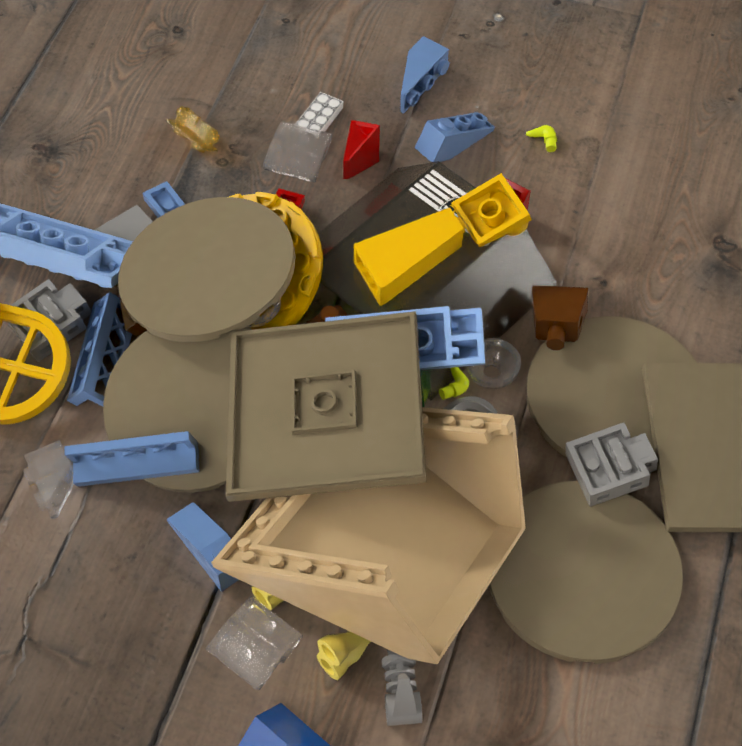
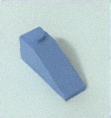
M194 502L167 518L169 525L221 592L239 580L213 568L211 562L231 538Z

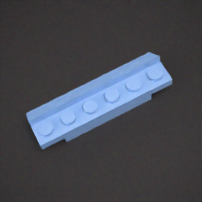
M0 203L1 257L19 260L27 265L39 266L53 273L69 275L76 280L89 281L103 288H112L118 284V275L123 257L133 241Z
M449 306L325 318V321L416 311L420 370L485 365V342L481 308L450 310Z

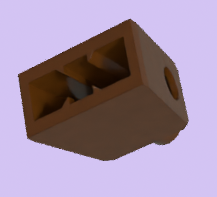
M532 285L535 337L538 340H547L546 345L549 349L561 350L564 348L565 341L575 342L579 339L588 311V288Z

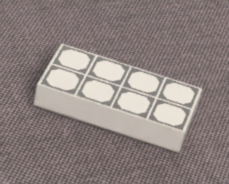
M320 92L294 125V132L318 142L343 109V101Z

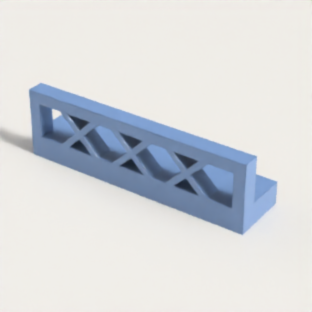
M111 292L94 302L67 398L68 402L76 406L89 399L103 407L104 396L95 392L97 381L103 380L106 387L111 372H107L102 362L103 357L109 355L115 366L130 344L132 334L125 330L124 323H120L116 314V308L121 309L120 298ZM112 331H116L121 341L120 346L114 348L109 338Z
M189 431L64 446L65 456L73 462V484L77 487L199 472L198 441Z

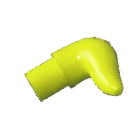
M543 125L526 132V136L544 137L546 151H556L557 136L554 128L551 126Z
M459 367L450 368L455 382L439 389V395L443 400L451 397L455 398L465 393L469 387V380Z

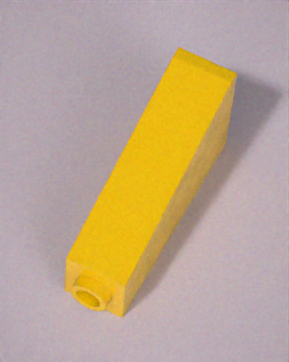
M449 207L355 243L354 264L380 306L386 304L461 248L463 234L465 233L464 223L460 217L455 216Z

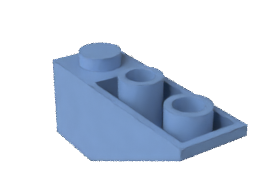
M424 36L408 51L401 90L400 112L403 114L410 106H414L420 96L426 90H430L434 81L440 75H444L449 68V49Z
M478 112L428 120L415 148L432 163L447 161L494 131L495 127L487 121L488 119L485 115Z

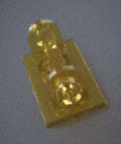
M179 107L176 111L177 117L175 120L166 119V122L174 127L173 132L180 137L190 140L192 142L191 146L202 153H205V151L218 152V149L213 146V144L219 141L218 131L204 120H201L198 127H196L201 117L189 107Z

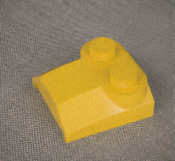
M502 173L451 202L455 212L462 219L466 230L478 247H482L505 235H519L526 230L529 221L532 220L529 212Z

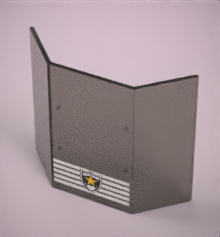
M439 161L396 169L318 233L323 252V269L320 283L358 313L370 314L449 306L450 310L481 308L485 351L532 308V285H557L555 278L527 229L519 235H505L482 247H478L465 228L461 248L386 304L381 306L378 304L354 264V244L449 207L455 216L458 217L451 202L476 187ZM463 366L459 368L463 372L468 366ZM450 368L430 369L431 387L428 399L431 401L439 394L440 388L448 386L454 380Z

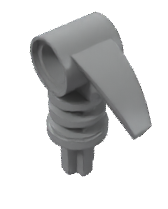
M387 649L388 656L381 660L382 667L388 670L384 673L385 681L389 682L386 684V692L391 693L385 694L387 726L422 723L421 696L419 691L413 692L417 690L416 681H413L416 676L415 670L410 669L414 667L416 660L405 658Z

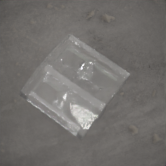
M281 121L269 146L263 168L268 171L316 183L322 160L326 159L333 135Z
M250 596L222 626L205 649L254 689L261 690L278 664L286 661L303 635L256 598Z

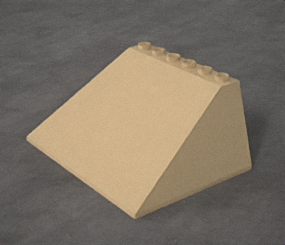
M422 407L427 482L266 498L211 562L213 568L405 658L438 664L526 529L514 416Z

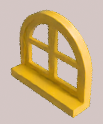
M0 303V328L3 321L30 327L17 360L13 361L0 357V370L11 372L0 398V424L6 425L28 420L44 411L55 401L67 381L71 356L65 336L49 318L32 310ZM38 331L48 339L53 352L51 370L24 363ZM19 374L46 381L43 387L28 400L6 407Z

